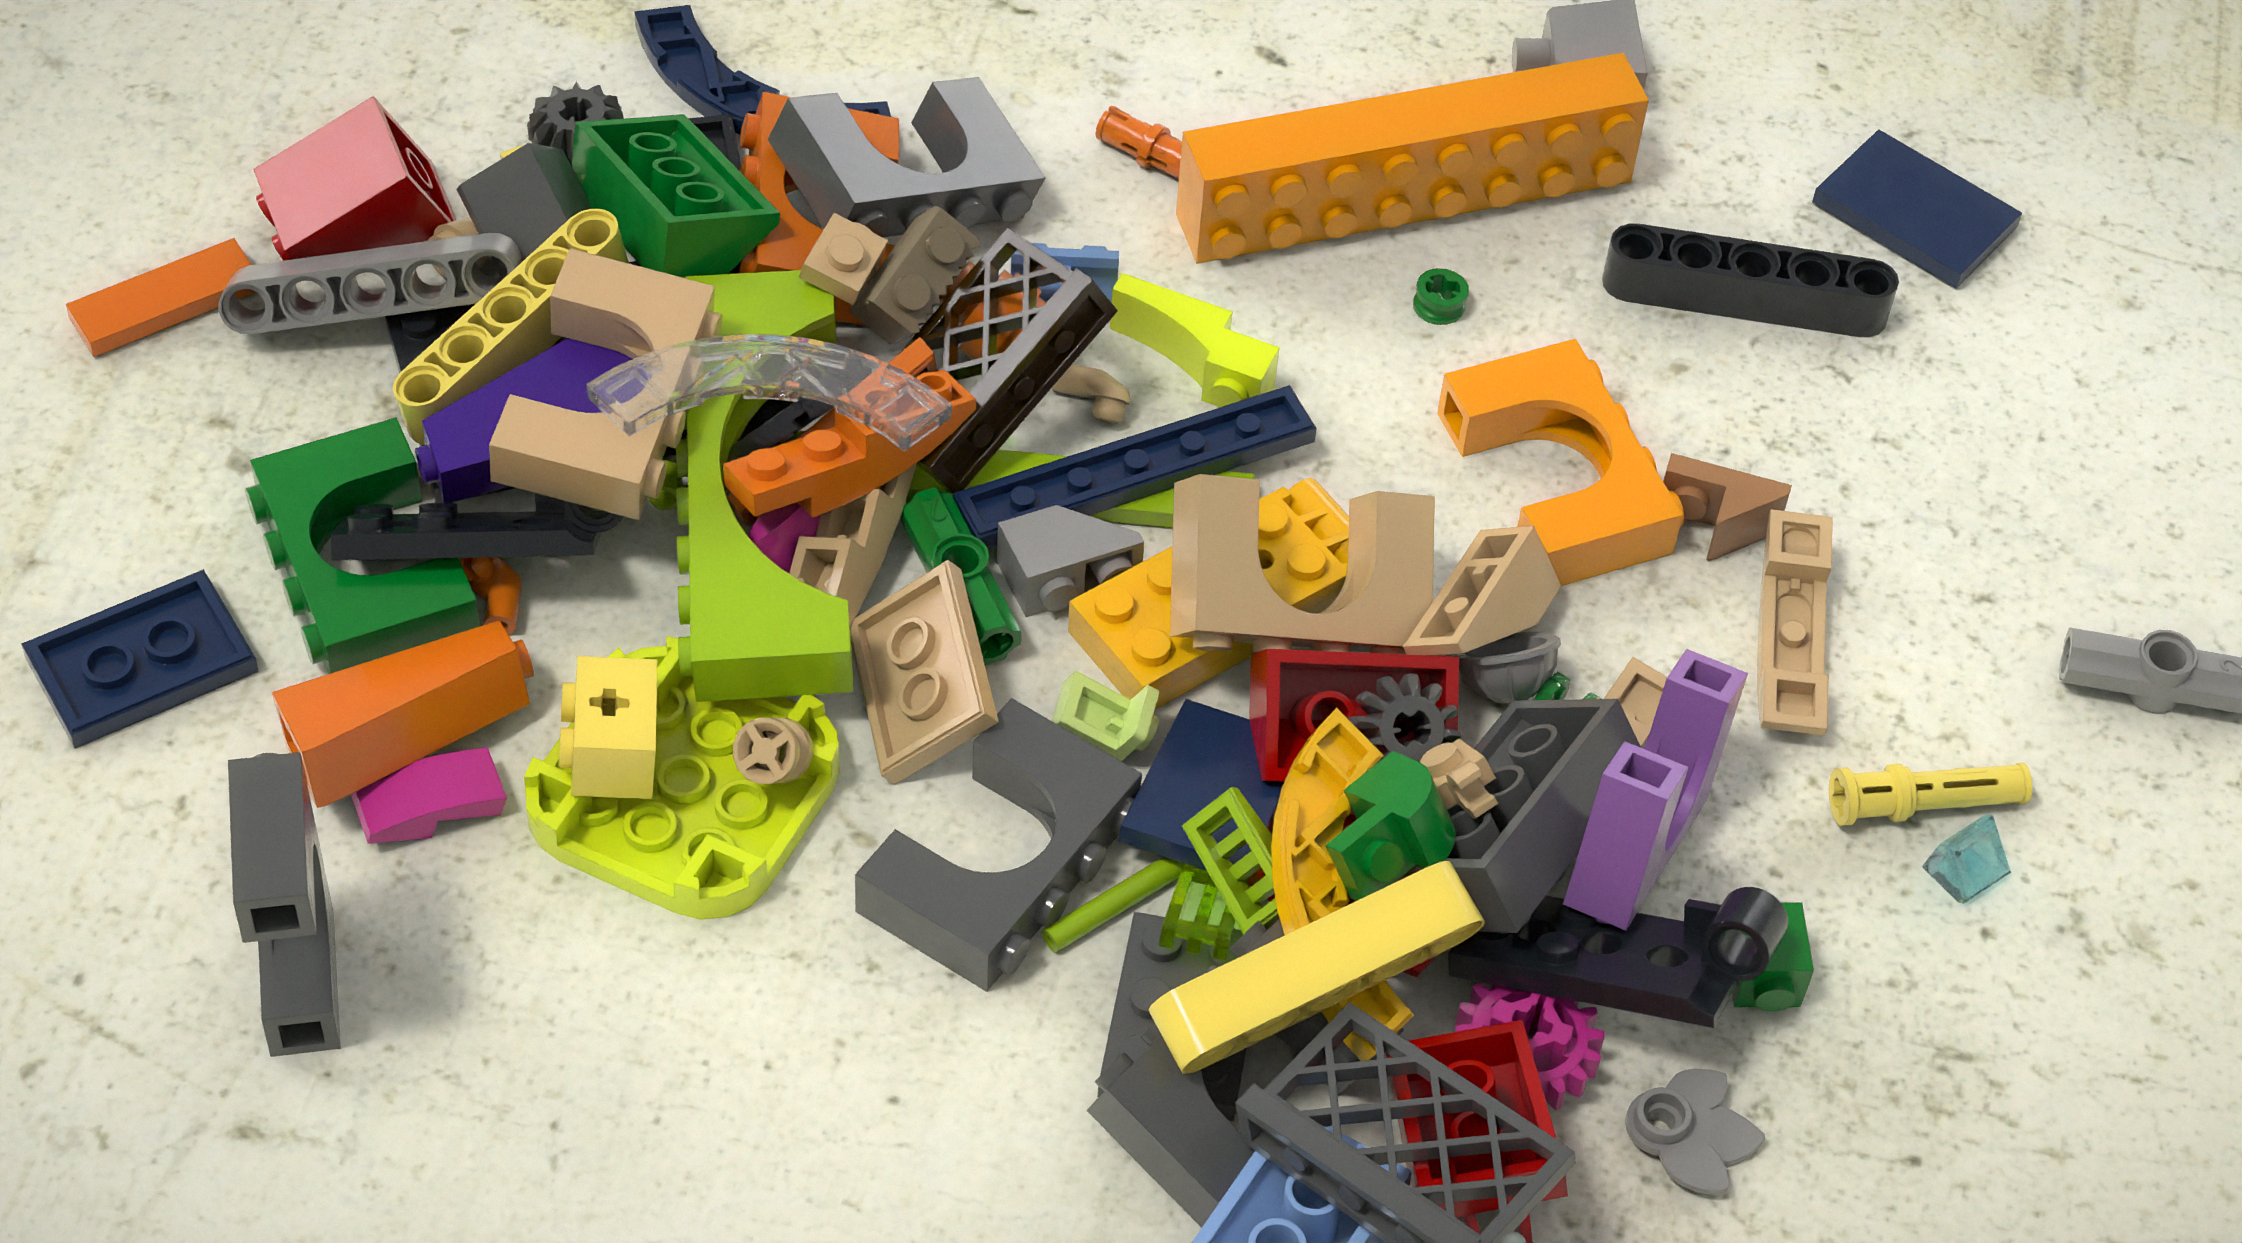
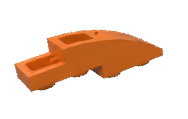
M944 369L937 372L920 374L913 380L882 390L866 392L858 398L834 405L835 427L826 430H816L808 433L805 437L772 448L753 451L748 456L724 463V485L754 516L797 502L814 518L872 492L923 459L953 434L976 410V398Z

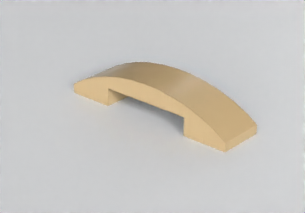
M1770 510L1763 559L1758 625L1757 696L1760 728L1823 736L1826 734L1829 675L1824 674L1827 580L1832 569L1833 517Z

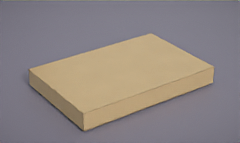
M949 560L945 561L854 619L850 626L851 642L882 777L893 784H897L999 722L962 571Z

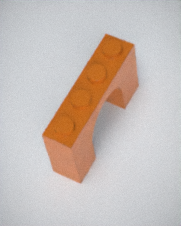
M762 92L756 113H746L740 136V148L749 149V155L744 156L740 172L780 212L779 225L735 267V274L802 270L805 260L824 230L802 217L788 200L786 194L798 190V187L768 141L787 99L791 98L788 96ZM847 108L868 141L885 157L898 164L899 118ZM887 244L879 267L895 245ZM834 296L836 321L864 325L849 311L852 304Z

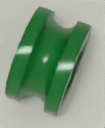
M1435 268L1427 270L1420 275L1417 281L1416 294L1413 298V309L1418 317L1428 323L1435 325L1454 323L1463 316L1465 311V303L1469 295L1468 283L1464 277L1448 269Z

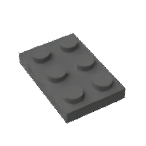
M1134 912L1100 1075L1124 1052L1135 1062L1149 1048V1045L1140 1036L1154 1023L1148 1009L1158 998L1178 986L1203 975L1214 963L1220 967L1237 959L1229 949L1243 936L1241 930ZM1247 1048L1201 1069L1203 1081L1211 1100L1229 1121H1234L1235 1102L1239 1096ZM1099 1086L1097 1097L1104 1092Z

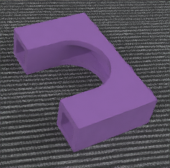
M1689 649L1685 650L1666 678L1645 748L1643 749L1624 741L1602 774L1563 902L1564 905L1595 917L1599 923L1611 924L1627 930L1708 799L1748 676L1747 672Z

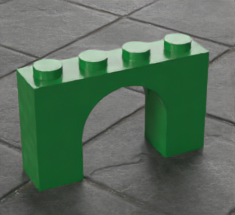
M397 417L250 460L255 485L245 488L249 508L256 524L268 523L271 532L263 534L265 546L274 570L285 567L289 578L282 580V586L292 616L304 614L308 625L301 627V634L312 664L324 662L328 674L480 627L477 600L458 558H437L386 574L358 575L337 569L319 556L323 547L331 538L332 532L345 515L355 514V506L390 504L393 505V510L422 502L416 460Z

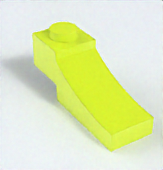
M1124 273L1120 275L1112 289V304L1118 312L1110 320V329L1149 346L1181 367L1202 388L1201 401L1220 408L1274 390L1280 347L1232 331L1233 311Z

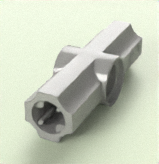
M2071 627L2067 631L2059 667V679L2064 683L2126 693L2132 703L2152 713H2164L2173 710L2179 703L2242 714V657L2197 650L2191 640L2181 633L2172 630L2151 632L2143 640Z

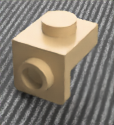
M833 213L805 260L799 278L854 305L867 281H870L876 273L888 240L873 233L863 224L851 222Z

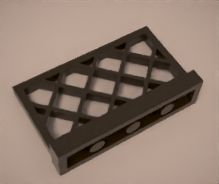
M1007 228L926 321L927 323L919 329L920 332L915 334L900 351L901 353L920 337L931 350L944 348L943 367L936 369V371L944 369L956 381L982 375V378L969 392L976 398V410L953 434L917 462L918 467L932 476L941 487L952 495L955 492L964 490L1118 312L1092 278L1077 268L1072 271ZM1015 251L1024 257L1023 275L998 281L999 270ZM1059 282L1063 283L1044 306L1037 307V288ZM1023 292V311L998 317V298ZM984 302L983 321L959 327V316L969 305ZM1022 328V332L1003 353L997 354V334ZM983 338L982 358L958 363V344Z

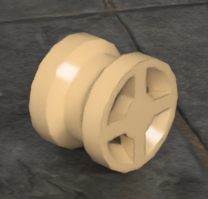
M757 718L752 720L738 731L733 743V758L737 769L746 779L757 784L788 783L798 779L808 769L813 757V743L808 731L799 722L790 718ZM786 745V747L783 748V763H781L778 759L780 755V748Z

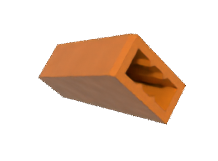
M499 620L273 691L272 695L289 753L301 752L309 793L316 807L320 808L332 804L529 705L530 701L524 679L533 677L534 671L523 640L513 642Z

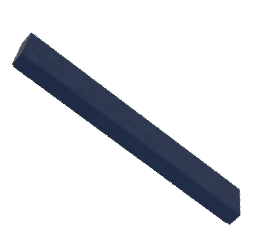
M1288 385L953 493V499L971 534L982 540L987 549L997 546L999 522L1054 505L1090 516L1173 489L1175 482L1198 474L1216 475L1315 442L1317 428L1291 386Z

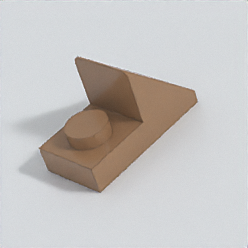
M1674 453L1670 455L1663 480L1668 491L1675 492L1683 506L1684 519L1715 526L1706 560L1717 559L1766 539L1770 510L1785 511L1792 485Z

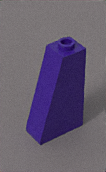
M570 338L565 339L422 420L425 445L415 448V453L424 483L436 482L444 503H452L510 487L491 481L489 452L490 441L510 394L577 412H607L631 403L647 389L650 383L645 370L632 358L620 352Z

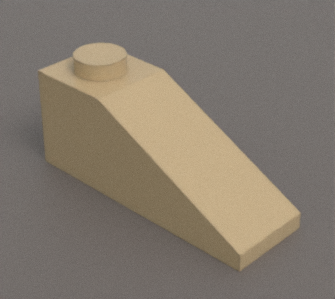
M1535 526L1480 530L1404 644L1403 648L1406 654L1430 656L1463 654L1537 625L1560 589L1561 584Z

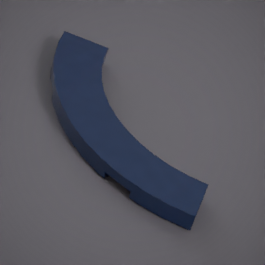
M690 5L634 11L635 26L641 46L651 65L662 80L685 103L701 115L707 117L731 114L735 133L741 135L744 117L746 113H756L762 92L780 95V90L759 82L742 71L733 72L717 58V51L701 32ZM887 101L844 103L849 109L891 117Z

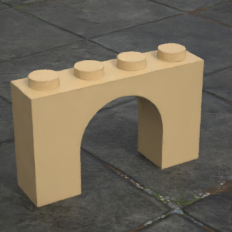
M570 248L550 295L551 334L625 354L646 371L651 379V383L631 403L612 411L600 413L572 411L510 394L489 444L491 481L639 520L647 498L657 499L661 493L667 471V462L662 461L667 446L676 449L681 440L686 420V412L681 411L686 397L695 399L699 392L704 374V362L700 361L704 348L714 350L720 335L723 315L714 312L715 286Z
M1198 474L1174 483L1170 637L1193 638V649L1203 651L1232 650V642L1253 643L1252 653L1265 649L1291 650V646L1309 647L1312 651H1361L1383 654H1406L1403 648L1404 644L1433 602L1435 496L1375 491L1349 499V544L1346 579L1334 602L1321 613L1314 614L1301 611L1281 599L1269 585L1262 571L1258 553L1260 480Z

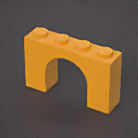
M1576 338L1444 374L1437 414L1462 457L1524 440H1548L1575 449L1584 455L1597 469L1601 479L1592 486L1574 493L1521 507L1517 527L1535 526L1561 586L1673 554L1679 529L1684 523L1682 503L1675 492L1668 491L1657 473L1656 463L1651 451L1645 446L1642 447L1630 428L1628 415L1624 407L1620 403L1613 401L1603 384V377L1598 364L1594 360L1587 358Z

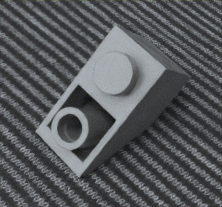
M1058 505L998 523L997 564L1025 617L1048 610L1057 611L1069 606L1070 600L1143 562L1144 540L1139 532Z

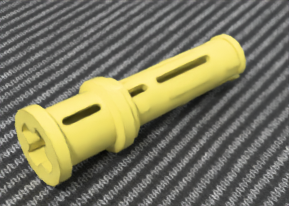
M1901 763L1888 764L1883 771L1852 773L1848 767L1834 768L1829 780V804L1834 820L1839 826L1853 825L1857 818L1887 816L1892 822L1906 821L1908 817L1913 816L1916 810L1966 808L2009 803L2026 804L2031 799L2033 786L2030 770L2025 763L1911 772L1907 766H1903Z

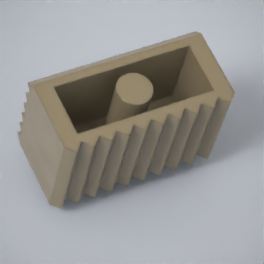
M938 206L930 208L925 213L923 212L922 215L915 217L849 311L888 344H897L919 333V326L927 323L926 317L933 314V307L940 304L939 298L947 294L946 289L954 285L953 279L960 276V269L967 266L966 260L974 257L973 251L980 248L979 238Z

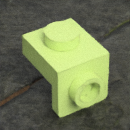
M1075 670L1063 682L1052 721L1118 760L1123 761L1135 749L1143 751L1153 739L1159 724V717L1154 715V710L1160 691L1150 685H1146L1130 700Z

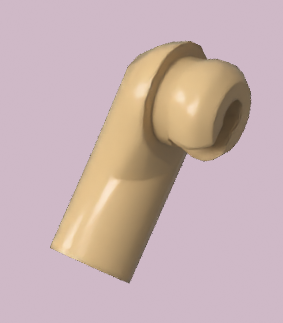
M1072 364L1052 387V391L1095 399V404L1092 408L1095 419L1108 423L1121 422L1125 415V405L1130 404L1128 389L1101 369Z

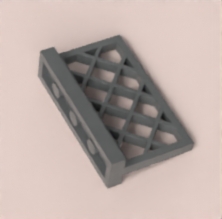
M1350 1002L1264 1090L1254 1083L1235 1102L1243 1143L1386 1243H1500L1502 1237L1509 1232H1513L1576 1163L1575 1151ZM1354 1031L1376 1046L1377 1059L1335 1064L1333 1050ZM1384 1052L1393 1058H1385ZM1326 1059V1065H1320ZM1418 1074L1431 1083L1433 1097L1389 1101L1387 1077ZM1379 1078L1382 1102L1339 1107L1336 1082ZM1328 1083L1331 1108L1300 1111L1285 1101L1298 1086ZM1440 1089L1448 1095L1441 1096ZM1474 1111L1488 1122L1489 1135L1446 1139L1443 1114ZM1435 1115L1438 1140L1394 1145L1393 1119ZM1384 1121L1386 1146L1355 1149L1342 1140L1341 1125ZM1332 1126L1333 1133L1324 1127ZM1497 1127L1505 1133L1497 1134ZM1531 1149L1547 1160L1535 1175L1503 1178L1500 1152ZM1492 1153L1495 1179L1451 1184L1448 1158ZM1440 1159L1443 1185L1412 1188L1398 1178L1396 1163ZM1388 1164L1389 1172L1380 1165ZM1507 1196H1515L1508 1204L1506 1203ZM1497 1198L1499 1214L1481 1234L1455 1218L1453 1202ZM1445 1203L1446 1211L1436 1204Z

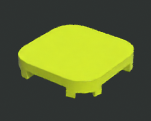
M667 636L666 646L644 647L626 655L618 647L608 657L657 660L656 754L652 799L571 796L572 768H559V738L543 761L532 757L524 775L529 830L539 847L558 861L676 914L702 920L725 918L751 907L769 889L833 792L840 773L839 742L837 731L825 714V703L813 695H802L798 702L786 697L696 702L693 676L680 675L678 638ZM757 718H790L799 722L808 731L813 743V757L808 769L798 779L788 783L757 784L746 779L737 769L733 758V743L738 731L746 723ZM571 722L567 728H574V723ZM786 745L780 748V755L778 759L781 763H783V748L786 747Z

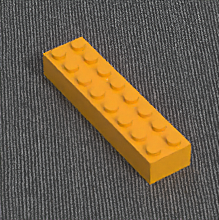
M1623 52L1183 131L1176 216L1197 264L1277 248L1282 249L1330 238H1341L1346 235L1378 229L1395 228L1426 220L1448 218L1458 214L1490 208H1501L1538 199L1559 197L1586 190L1613 187L1629 183L1632 180L1649 99Z

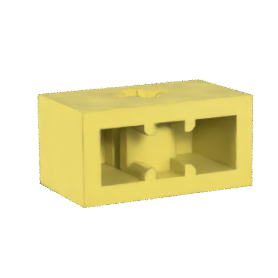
M577 656L576 683L563 682L561 722H573L574 728H561L559 768H572L571 796L652 799L656 754L657 660Z

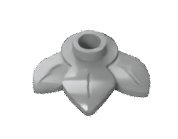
M1694 1068L1677 1073L1666 1088H1653L1637 1096L1631 1102L1625 1119L1626 1130L1631 1140L1645 1152L1658 1155L1670 1178L1698 1193H1725L1729 1187V1176L1726 1166L1744 1161L1753 1155L1765 1140V1134L1745 1117L1722 1105L1727 1090V1075L1716 1070ZM1650 1121H1662L1668 1125L1670 1130L1657 1128Z

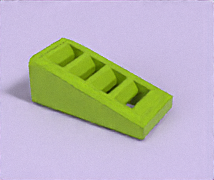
M1230 787L1184 823L1182 827L1244 935L1258 920L1269 929L1279 919L1275 898L1264 907L1261 904L1274 894L1271 860L1272 834L1240 790ZM1234 819L1238 828L1217 844L1212 835ZM1248 844L1251 852L1233 865L1228 858ZM1262 868L1266 876L1249 888L1245 880Z

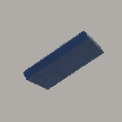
M1880 129L1816 188L1812 200L1813 204L1954 288H1957L2018 227L2022 212Z
M204 569L21 643L24 656L74 749L259 672L256 657Z
M1185 699L1121 824L1118 841L1207 871L1182 825L1230 787L1240 790L1269 830L1274 821L1284 782L1261 780L1250 719ZM1234 819L1212 835L1217 844L1238 828ZM1244 845L1228 858L1233 865L1251 852L1249 845Z

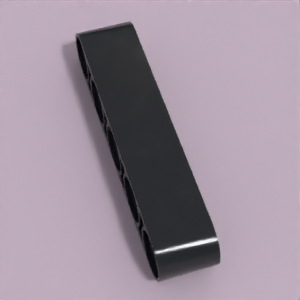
M1636 223L1622 225L1613 232L1602 276L1603 287L1608 294L1625 302L1854 337H1872L1880 334L1885 329L1899 285L1898 274L1885 262L1876 259Z

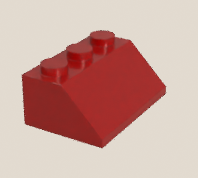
M1265 649L1252 653L1249 719L1261 780L1285 782L1293 761L1308 738L1336 708L1347 719L1353 716H1367L1368 714L1358 705L1356 698L1361 692L1366 691L1378 696L1376 690L1377 680L1382 677L1390 676L1399 686L1404 675L1410 673L1417 674L1421 691L1434 683L1442 687L1441 697L1436 703L1437 708L1455 705L1458 709L1459 657ZM1458 714L1453 718L1444 720L1445 729L1458 731ZM1408 717L1394 721L1393 728L1401 729L1400 732L1394 733L1399 743L1411 741L1414 738V732H1407V728L1413 727V723Z

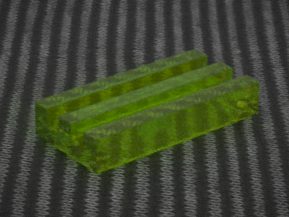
M1188 864L1183 865L1162 924L1159 946L1172 949L1176 937L1186 939L1185 952L1199 955L1202 943L1213 945L1212 958L1226 961L1237 922L1226 905L1219 928L1209 926L1219 891L1208 871ZM1195 882L1206 886L1194 922L1182 920L1193 883Z

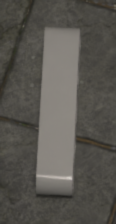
M483 233L249 265L240 268L232 275L218 301V310L222 321L231 330L240 334H257L476 304L521 263V253L518 245L510 237L501 233ZM484 256H494L505 264L508 272L498 278L488 277L478 269L476 261ZM424 264H433L445 273L447 281L438 286L428 285L418 277L416 268ZM364 272L374 273L384 281L386 291L379 294H370L358 285L356 276ZM301 281L317 283L324 290L326 299L320 302H310L304 299L298 293L296 283ZM251 289L257 292L263 298L265 308L260 310L245 308L238 301L236 291Z

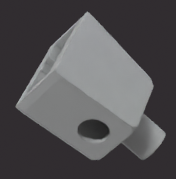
M1610 0L1552 7L1546 13L1542 38H1514L1512 46L1513 72L1624 52L1644 90L1648 73L1635 0Z

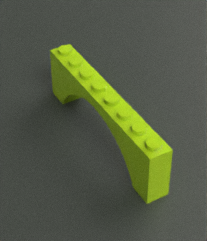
M801 270L685 276L686 279L715 286L714 312L723 315L720 335L714 350L704 348L700 361L704 362V374L699 392L695 399L686 397L681 411L686 412L684 430H687V439H681L676 448L678 477H688V487H678L676 489L679 526L689 525V536H677L678 568L680 575L689 574L690 581L689 586H678L680 625H690V636L678 637L679 668L681 676H693L696 702L854 692L848 600L822 592L801 582L765 556L749 539L736 520L725 494L723 464L730 462L733 454L731 447L737 443L751 418L778 389L787 383L783 378V369L789 367V357L796 353L828 358L838 355L834 295L799 278Z

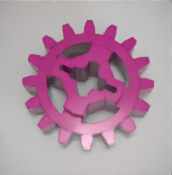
M1479 983L1473 986L1469 1003L1461 1002L1454 1032L1523 1019L1527 1036L1529 1037L1532 1031L1536 1032L1533 1040L1529 1039L1545 1099L1554 1110L1562 1107L1566 1091L1578 1098L1584 1094L1588 1078H1595L1601 1060L1600 1052L1605 1037L1604 1031L1594 1028L1598 1015L1596 1007L1579 1009V1001L1493 984L1491 990Z

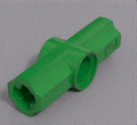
M936 487L915 493L913 499L904 505L900 519L926 573L947 560L961 569L984 664L988 665L1006 659L1008 653L1021 645L1022 634L989 569V553L986 545L982 540L971 534L951 493L940 492Z

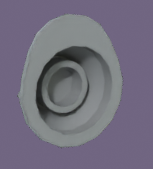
M1542 632L1514 633L1466 653L1453 654L1452 656L1459 657L1461 676L1476 694L1505 704L1512 701L1528 700L1550 679L1557 666L1558 648L1561 645V640L1556 635Z

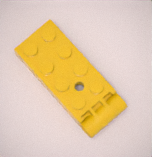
M1307 478L1299 481L1289 490L1283 486L1259 499L1258 553L1265 578L1281 599L1301 611L1314 614L1321 613L1337 598L1346 579L1348 569L1349 515L1315 479ZM1173 546L1069 601L1068 632L1123 696L1131 700L1146 685L1159 690L1155 710L1251 657L1253 643L1232 642V650L1228 651L1193 649V638L1170 637Z

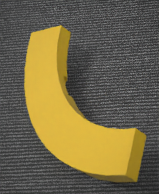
M1337 708L1308 738L1293 761L1282 786L1274 816L1271 843L1272 881L1277 911L1284 935L1331 914L1349 903L1347 890L1325 845L1342 832L1345 818L1350 814L1351 806L1343 790L1377 764L1384 756ZM1386 980L1321 1011L1328 1022H1330L1350 1002L1395 1033L1414 1016ZM1354 1031L1343 1040L1360 1061L1370 1060L1376 1054V1046Z

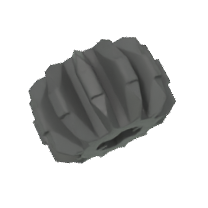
M577 81L573 88L569 90L553 86L549 97H538L535 99V107L533 108V113L529 114L530 122L527 123L528 139L532 144L563 149L572 167L575 122L624 119L622 107L618 103L617 96L603 94L600 85L593 86L588 90L581 89Z
M1412 673L1404 675L1399 686L1390 676L1378 679L1376 686L1378 696L1366 691L1361 692L1356 698L1358 705L1368 715L1348 718L1359 731H1364V736L1384 755L1379 761L1392 751H1395L1420 762L1422 756L1433 747L1441 743H1453L1462 737L1460 732L1453 729H1445L1444 720L1453 718L1458 714L1456 706L1436 707V703L1442 694V687L1434 683L1421 691L1419 677L1417 674ZM1408 717L1412 721L1413 727L1407 728V732H1414V738L1411 741L1399 743L1394 733L1400 732L1401 729L1393 728L1394 721Z

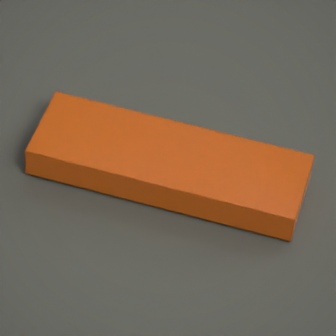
M232 238L66 304L68 316L92 356L96 357L218 308V301L232 275L240 268L252 264L235 238ZM241 289L236 291L237 299H241L256 292L251 289Z

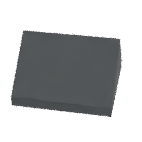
M527 143L461 183L456 189L478 234L501 233L510 237L518 245L521 253V262L572 216L581 211L592 209L563 149ZM490 256L500 277L508 272L505 264L499 258Z

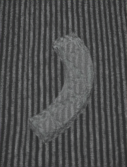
M739 334L709 337L674 344L643 354L618 365L586 384L587 398L628 436L671 414L703 405V401L707 398L743 393V399H775L797 402L799 397L833 405L837 413L870 427L904 452L948 421L952 415V404L931 387L902 369L874 356L819 340L772 334Z

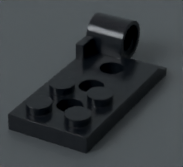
M535 493L536 511L458 513L457 504L440 502L419 505V513L394 514L393 505L364 504L355 506V514L345 515L332 532L331 554L332 560L594 555L601 532L615 527L624 516L605 511H594L587 506Z
M1742 887L1729 893L1721 905L1688 899L1684 905V921L1637 913L1627 930H1623L1611 924L1599 923L1595 917L1564 905L1563 898L1546 895L1532 913L1528 923L1518 933L1501 934L1478 931L1464 942L1451 948L1448 952L1449 976L1714 1028L1739 982L1753 980L1759 977L1767 968L1787 931L1788 916L1782 903L1771 893L1756 887ZM1740 931L1747 933L1750 937L1745 936Z

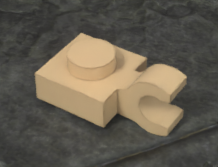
M1457 739L1453 743L1437 745L1422 756L1420 763L1429 770L1447 810L1458 804L1472 818L1476 819L1498 804L1496 798L1484 788L1485 785L1496 779L1485 756L1461 739Z

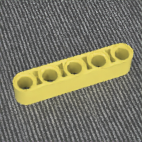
M587 209L572 216L400 372L394 380L392 389L408 434L416 443L425 445L422 420L548 350L561 339V336L551 334L550 295L570 248L629 264L618 222L612 213L603 209Z
M1439 862L1178 986L1158 998L1148 1011L1182 1074L1193 1073L1455 947L1477 933L1484 926L1485 921L1451 862Z

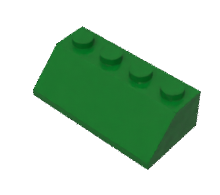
M684 114L575 122L572 169L589 200L591 208L609 211L616 217L624 247L641 267L685 278V276L728 274L779 225L780 212Z

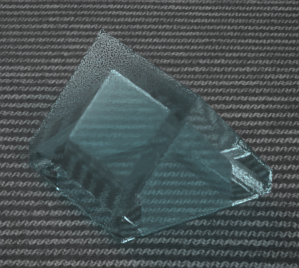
M1985 814L1939 844L1922 866L1957 902L1963 904L2011 873L1994 817L1990 814Z

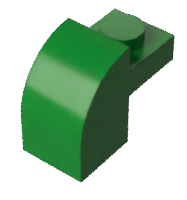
M1392 751L1343 790L1357 820L1325 845L1349 897L1358 901L1393 884L1415 865L1427 868L1445 861L1455 844L1456 830L1427 767L1414 759Z

